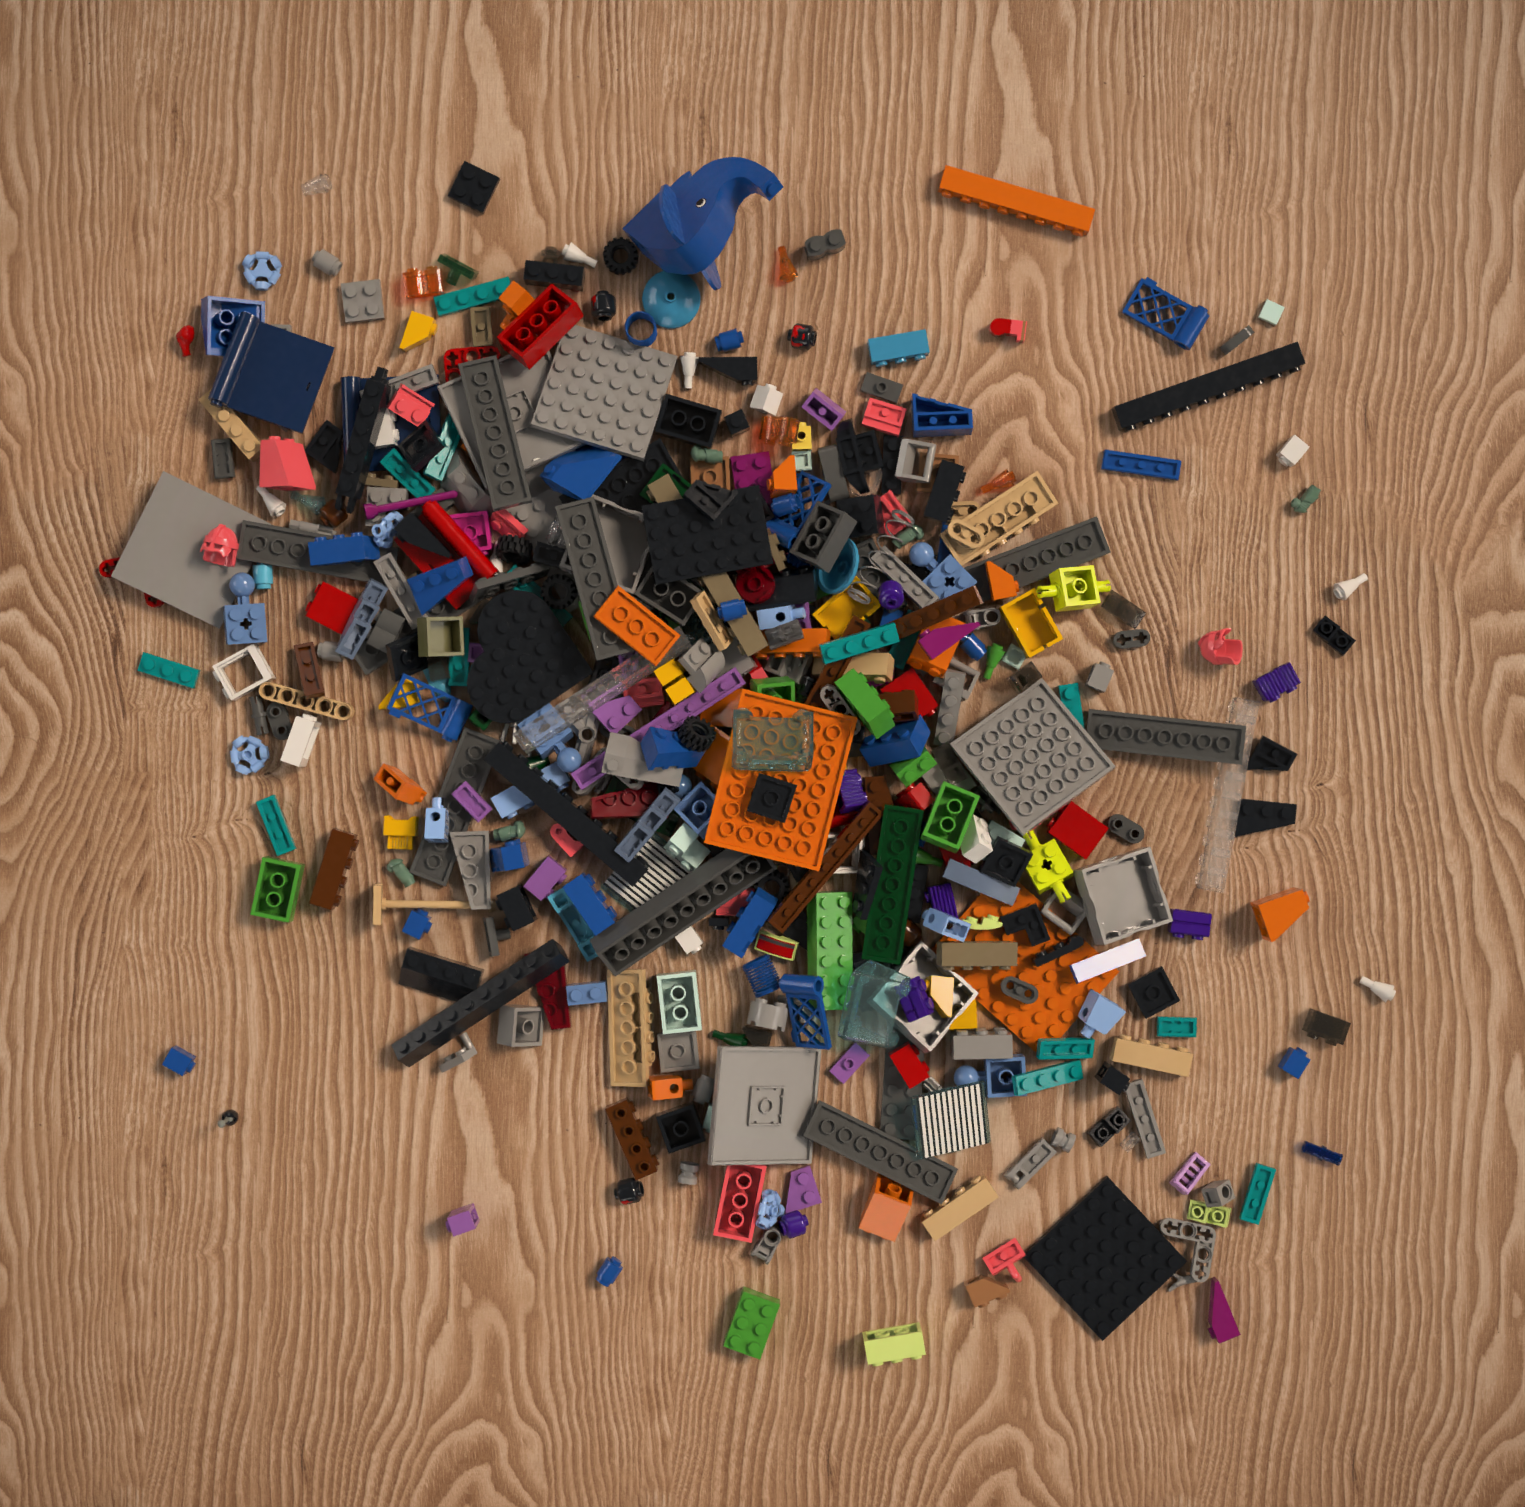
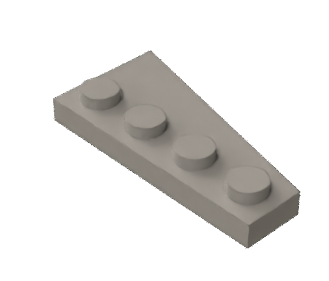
M489 831L449 832L471 910L491 909Z

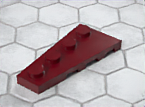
M649 782L645 783L638 790L626 788L622 791L591 798V819L640 818L659 795L657 783Z
M564 965L536 984L551 1030L572 1027L570 1006H568L567 978Z

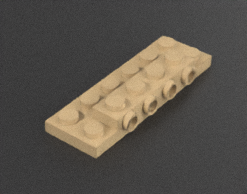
M1036 471L962 519V521L983 532L985 540L982 546L977 549H971L952 539L948 535L947 530L940 533L939 536L951 555L963 566L977 556L983 558L991 552L989 548L996 545L998 548L1006 543V537L1009 535L1017 536L1023 532L1022 527L1026 524H1029V526L1034 525L1040 521L1038 518L1040 515L1059 503L1039 472ZM955 526L953 531L960 533V528ZM971 536V541L976 543L977 537Z
M608 969L607 989L611 1086L648 1087L649 1066L655 1060V1052L651 1051V1043L654 1042L655 1036L654 1032L651 1031L654 1014L650 1012L653 994L649 992V988H646V969H626L617 976H614Z

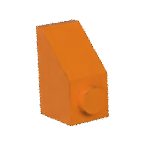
M790 455L773 471L770 479H767V490L770 491V498H776L789 493L796 494L797 478L794 455Z
M985 562L992 601L1016 597L1017 592H1019L1018 581H1014V577L993 562Z

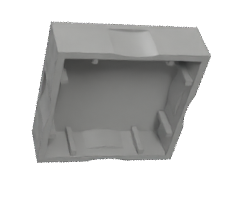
M593 494L591 497L595 499L617 584L633 597L650 553L643 513L622 508L612 501ZM565 550L559 569L572 573L567 550Z
M1141 847L1073 870L1095 945H1106L1129 937L1138 931L1150 930L1173 922L1166 896L1159 882V873L1151 847Z
M920 941L901 959L900 965L897 964L867 1002L923 1053H928L934 1049L948 1032L953 1021L966 1010L979 993L960 975L952 970H943V966L936 965L937 954ZM931 975L954 978L952 1017L942 1018L933 1008L934 1012L930 1015L908 1022L895 991V985L920 976V979L926 980V977Z

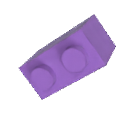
M817 388L814 389L801 406L831 431L846 413L844 409Z
M549 855L523 887L540 901L544 898L548 900L547 896L555 892L552 888L556 883L560 885L567 877L565 874L567 869Z
M474 1203L452 1210L447 1217L448 1221L445 1223L448 1232H452L454 1237L476 1229L480 1219Z

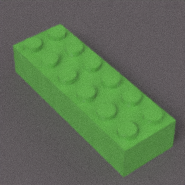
M818 891L807 904L808 975L820 976L823 979L822 998L825 1010L853 1009L852 892ZM810 999L808 1002L817 1009V1001Z

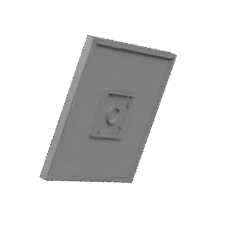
M549 351L530 370L511 355L498 359L525 472L587 445L531 427V422L553 361ZM460 376L437 386V389L485 489H488Z
M163 471L111 577L220 629L224 622L223 606L232 605L236 597L230 590V580L237 573H248L253 562L236 559L235 567H227L204 561V550L200 552L205 535H208L219 524H223L233 530L239 544L243 520L272 524Z
M717 1046L708 1165L812 1163L813 1141L802 1136L817 1105L821 1049L792 1046Z

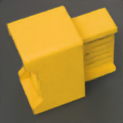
M391 815L384 816L383 835H388L387 849H413V837L418 836L419 816L411 817L409 820L394 819Z

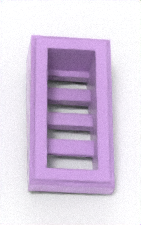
M1194 1152L1169 1183L1183 1195H1188L1211 1164L1197 1152ZM1194 1160L1202 1166L1201 1169L1193 1163ZM1191 1167L1197 1172V1174L1195 1175L1188 1168ZM1185 1173L1192 1178L1191 1181L1184 1176ZM1180 1179L1186 1184V1187L1179 1182Z

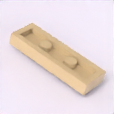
M703 590L697 593L690 602L694 611L701 619L704 628H706L712 638V642L720 652L725 650L734 640L731 638L722 620L719 619L717 611Z

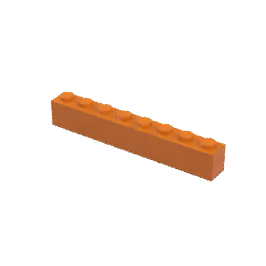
M948 165L945 166L938 192L943 197H957L963 203L971 204V202H974L984 209H990L991 207L997 209L998 213L1005 215L1011 213L1021 220H1027V218L1035 220L1034 223L1038 225H1052L1058 231L1069 230L1072 231L1073 235L1080 237L1088 234L1095 213V209Z

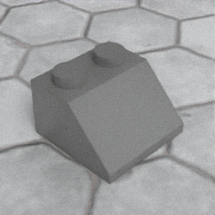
M507 1004L500 1007L497 1044L510 1047L542 1046L544 1008L541 1006Z

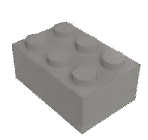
M977 1027L974 1031L955 1029V1031H950L951 1056L954 1060L1013 1058L1012 1034L1005 1027H994V1031H988L983 1027Z

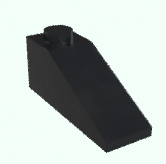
M699 357L700 365L736 383H742V386H754V383H757V357Z
M410 512L394 527L397 531L395 535L401 542L404 543L406 541L409 544L450 559L454 557L414 513Z

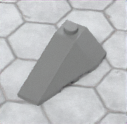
M610 732L601 772L680 787L683 768L669 766L668 769L663 770L661 767H655L654 770L648 771L640 742L631 736Z

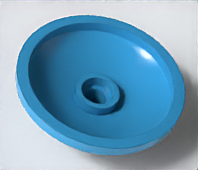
M665 271L655 274L647 282L642 296L645 312L653 317L658 326L669 329L679 328L691 322L698 313L701 301L699 288L689 275L667 273ZM669 294H674L675 297L674 299L669 300L667 296Z
M848 538L829 573L816 568L818 585L825 593L835 595L843 592L850 586L857 574L859 553L856 544Z

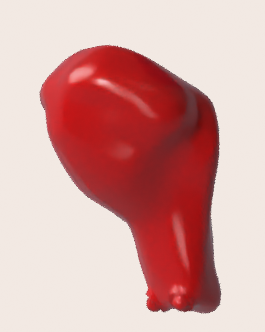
M191 325L182 327L176 334L183 357L191 355L190 344L195 336L194 327Z

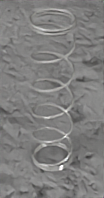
M895 509L891 512L896 520H889L885 523L890 535H881L877 538L878 546L882 551H870L868 558L873 566H863L859 569L860 575L865 582H853L851 588L848 589V595L857 602L869 604L870 598L865 593L852 588L854 583H863L878 589L863 577L861 573L862 568H874L886 574L884 570L878 568L872 562L870 554L872 552H880L895 558V556L887 553L880 546L879 538L891 537L904 543L888 530V522H900L910 528L914 525V519L904 511ZM895 513L907 517L912 523L902 520ZM857 594L864 597L867 601L861 599Z

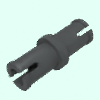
M254 696L248 697L252 709L251 718H254L256 734L262 735L261 726L263 727L264 734L269 733L265 717L267 714L264 712L261 696H256L257 704H255Z

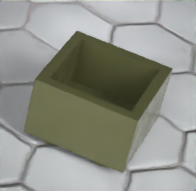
M463 616L417 618L419 657L464 656Z

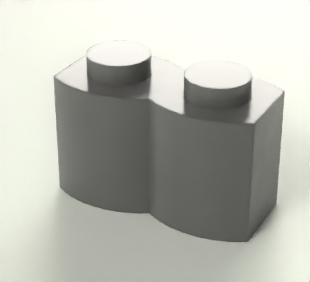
M835 229L827 232L824 236H813L807 239L804 243V249L808 260L815 261L823 258L826 254L832 255L841 252L845 248L846 241L842 230Z
M384 608L383 611H378L375 617L377 623L374 629H370L366 638L368 639L367 644L387 653L386 645L398 639L406 623V618Z

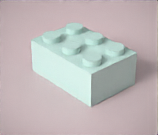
M696 970L657 974L663 1034L702 1030Z

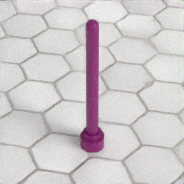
M452 490L378 506L376 504L372 505V503L363 504L366 519L369 520L374 519L379 513L423 505L429 500L432 502L436 500L438 502L456 498L458 493Z

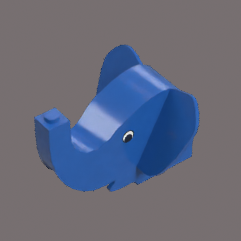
M741 157L717 159L701 167L693 176L690 171L686 172L670 187L667 184L662 185L660 192L622 229L640 252L663 271L682 275L696 274L701 271L711 288L716 291L721 288V281L715 259L725 247L733 231L739 205L747 196L754 193L760 194L770 201L783 188V185L774 173L752 160Z

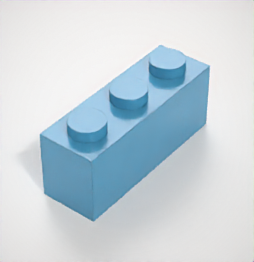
M926 329L871 338L867 341L871 365L876 364V367L886 366L887 362L895 361V364L907 362L906 359L914 358V361L923 360L930 353Z

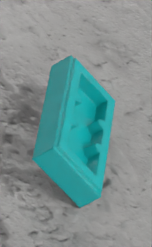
M1157 1016L1156 1036L1196 1037V1017Z

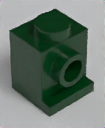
M476 708L469 715L471 723L483 731L492 722V720L483 716Z

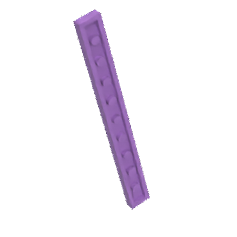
M734 667L712 681L701 693L695 692L629 736L641 742L649 727L673 731L680 727L688 716H697L746 684L737 668ZM606 751L571 773L581 790L606 774L601 772Z

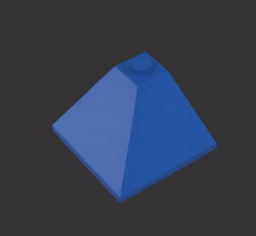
M217 296L202 298L201 323L206 355L224 357L241 312L253 314L261 322L265 323V301Z
M587 444L552 460L545 466L539 476L553 491L582 500L590 498L622 457L619 454Z

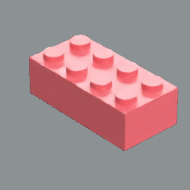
M767 1165L726 1166L713 1235L752 1243Z

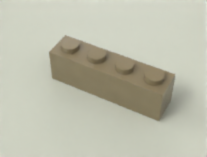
M937 941L936 965L943 966V970H954V966H961L962 970H973V966H980L982 970H992V966H999V969L1010 970L1011 966H1017L1018 942Z

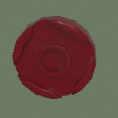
M764 566L744 569L736 580L737 592L741 599H744L749 604L764 603L774 593L775 579Z

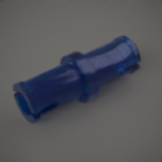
M1304 1141L1301 1148L1302 1153L1317 1157V1160L1320 1161L1325 1160L1337 1166L1342 1161L1343 1154L1328 1150L1323 1145L1320 1147Z

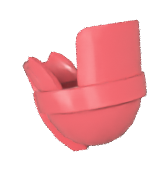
M219 524L216 528L212 529L208 535H205L200 552L204 550L203 560L217 565L235 567L237 551L239 549L236 534L223 524Z
M1231 628L1208 632L1198 642L1202 656L1213 665H1238L1241 661L1243 652L1242 641L1225 639V635L1231 631Z

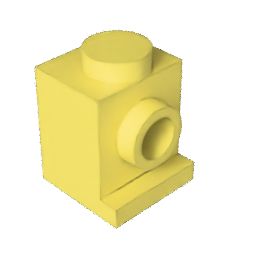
M806 422L795 423V426H791L792 451L812 450L811 426H807ZM801 432L804 433L805 438L799 439L798 434Z

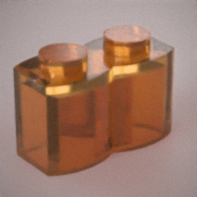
M428 266L423 271H418V268H409L407 272L402 273L405 297L407 299L445 294L443 271L438 266Z
M762 416L759 440L764 441V444L769 446H775L778 443L780 446L790 447V444H796L800 420L791 417Z

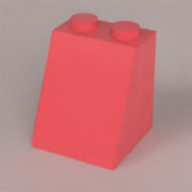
M269 436L268 440H261L259 487L282 491L316 490L303 444L295 443V439L284 438L281 440L279 436Z

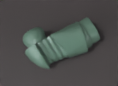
M695 445L690 452L691 458L695 462L705 461L715 465V463H722L723 460L722 451L708 448L702 449L699 445Z
M1311 485L1300 500L1294 498L1291 501V507L1294 508L1295 512L1306 513L1309 506L1319 498L1321 490Z
M914 524L911 528L908 527L896 534L895 537L901 539L904 543L893 539L892 542L900 549L914 538L921 540L924 537L922 527Z
M515 821L514 826L509 825L494 829V840L505 842L516 837L522 838L526 830L522 821Z
M392 859L387 864V870L390 873L394 872L405 888L415 883L414 874L409 873L410 870L404 866L402 859Z

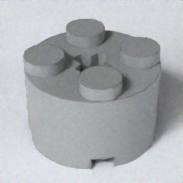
M755 998V1001H751L746 1024L751 1025V1021H755V1026L777 1030L779 1026L781 1027L780 1031L785 1032L789 1008H786L787 1004L774 1002V1005L767 1004L765 999Z

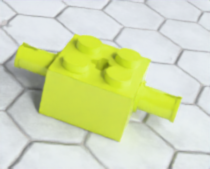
M1094 565L1059 568L1050 573L1051 585L1038 586L1036 593L1041 592V594H1037L1038 598L1053 597L1056 612L1090 609L1100 604L1099 592H1110L1111 585L1106 586V584H1110L1109 580H1096Z
M1034 830L1030 831L1029 835L1026 833L1023 838L1028 844L1030 851H1032L1033 856L1025 870L1040 895L1049 889H1053L1060 903L1065 902V898L1069 900L1071 895H1069L1063 882L1072 878L1074 872L1055 839H1052L1045 844H1040ZM1043 864L1050 865V870L1043 869Z

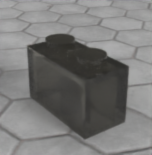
M1310 1008L1302 1030L1308 1032L1306 1035L1317 1040L1319 1037L1326 1039L1325 1043L1336 1046L1337 1043L1344 1044L1351 1023Z

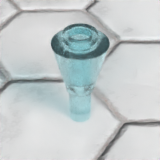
M295 491L290 495L291 499L301 502V504L316 515L320 514V508L326 504L325 498L321 496L302 495Z

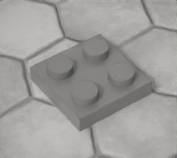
M380 279L341 283L346 323L385 319Z
M696 1031L672 1034L657 1033L661 1073L700 1069Z

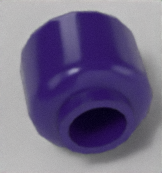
M889 580L880 585L878 597L881 606L892 610L902 605L904 593L900 583Z
M798 1210L782 1215L778 1225L781 1234L792 1239L805 1234L806 1226L809 1223L805 1214L802 1215Z

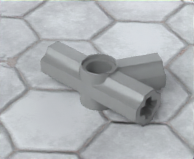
M587 704L584 718L574 708L562 718L578 736L575 749L581 755L582 764H586L590 760L600 721L588 709L589 706H592ZM585 729H590L593 732V737L590 740L583 738V731Z

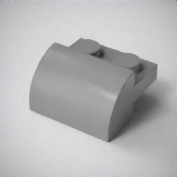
M702 637L678 659L690 674L687 680L699 693L725 667L723 653L719 652V650L714 652Z
M770 655L764 670L779 677L788 676L795 683L802 685L803 677L807 674L814 657L813 655H805V658H794L793 655H786V658H774V655Z

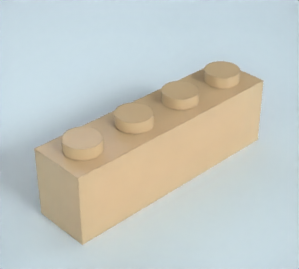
M210 389L198 400L250 461L255 462L260 457L261 440L235 410L224 406L218 408L211 405V401L208 399Z
M861 653L854 655L843 675L854 668L858 674L862 672L868 681H874L877 684L892 682L895 659L890 653ZM814 658L812 675L816 679L825 666L822 658Z
M1120 1034V1037L1114 1036L1110 1060L1189 1077L1193 1054L1188 1052L1189 1048L1177 1046V1049L1169 1048L1170 1044L1158 1042V1045L1150 1044L1151 1040L1139 1038V1041L1131 1040L1132 1036Z
M985 1175L974 1177L970 1181L971 1184L964 1188L962 1186L954 1192L955 1195L948 1199L946 1197L942 1204L938 1203V1207L933 1210L930 1208L922 1214L921 1222L934 1241L999 1198Z

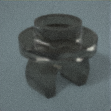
M545 247V249L541 250V255L544 256L542 262L552 259L554 263H558L557 257H560V251L556 247Z

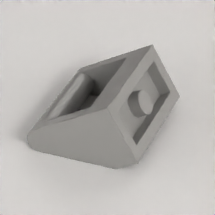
M902 439L895 477L903 482L930 483L937 445L917 440ZM917 448L928 449L923 477L912 475Z
M952 658L949 665L973 677L967 690L963 689L962 698L967 700L980 672ZM934 677L932 683L943 688L945 679Z
M1067 889L1071 898L1069 900L1065 898V902L1060 903L1053 890L1041 908L1040 913L1069 935H1072L1086 916L1082 900ZM1053 901L1077 917L1072 926L1048 910Z

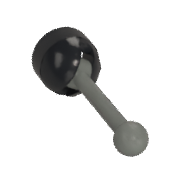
M232 1109L224 1112L222 1120L218 1121V1127L223 1128L225 1125L232 1126L237 1123L239 1119L238 1113Z

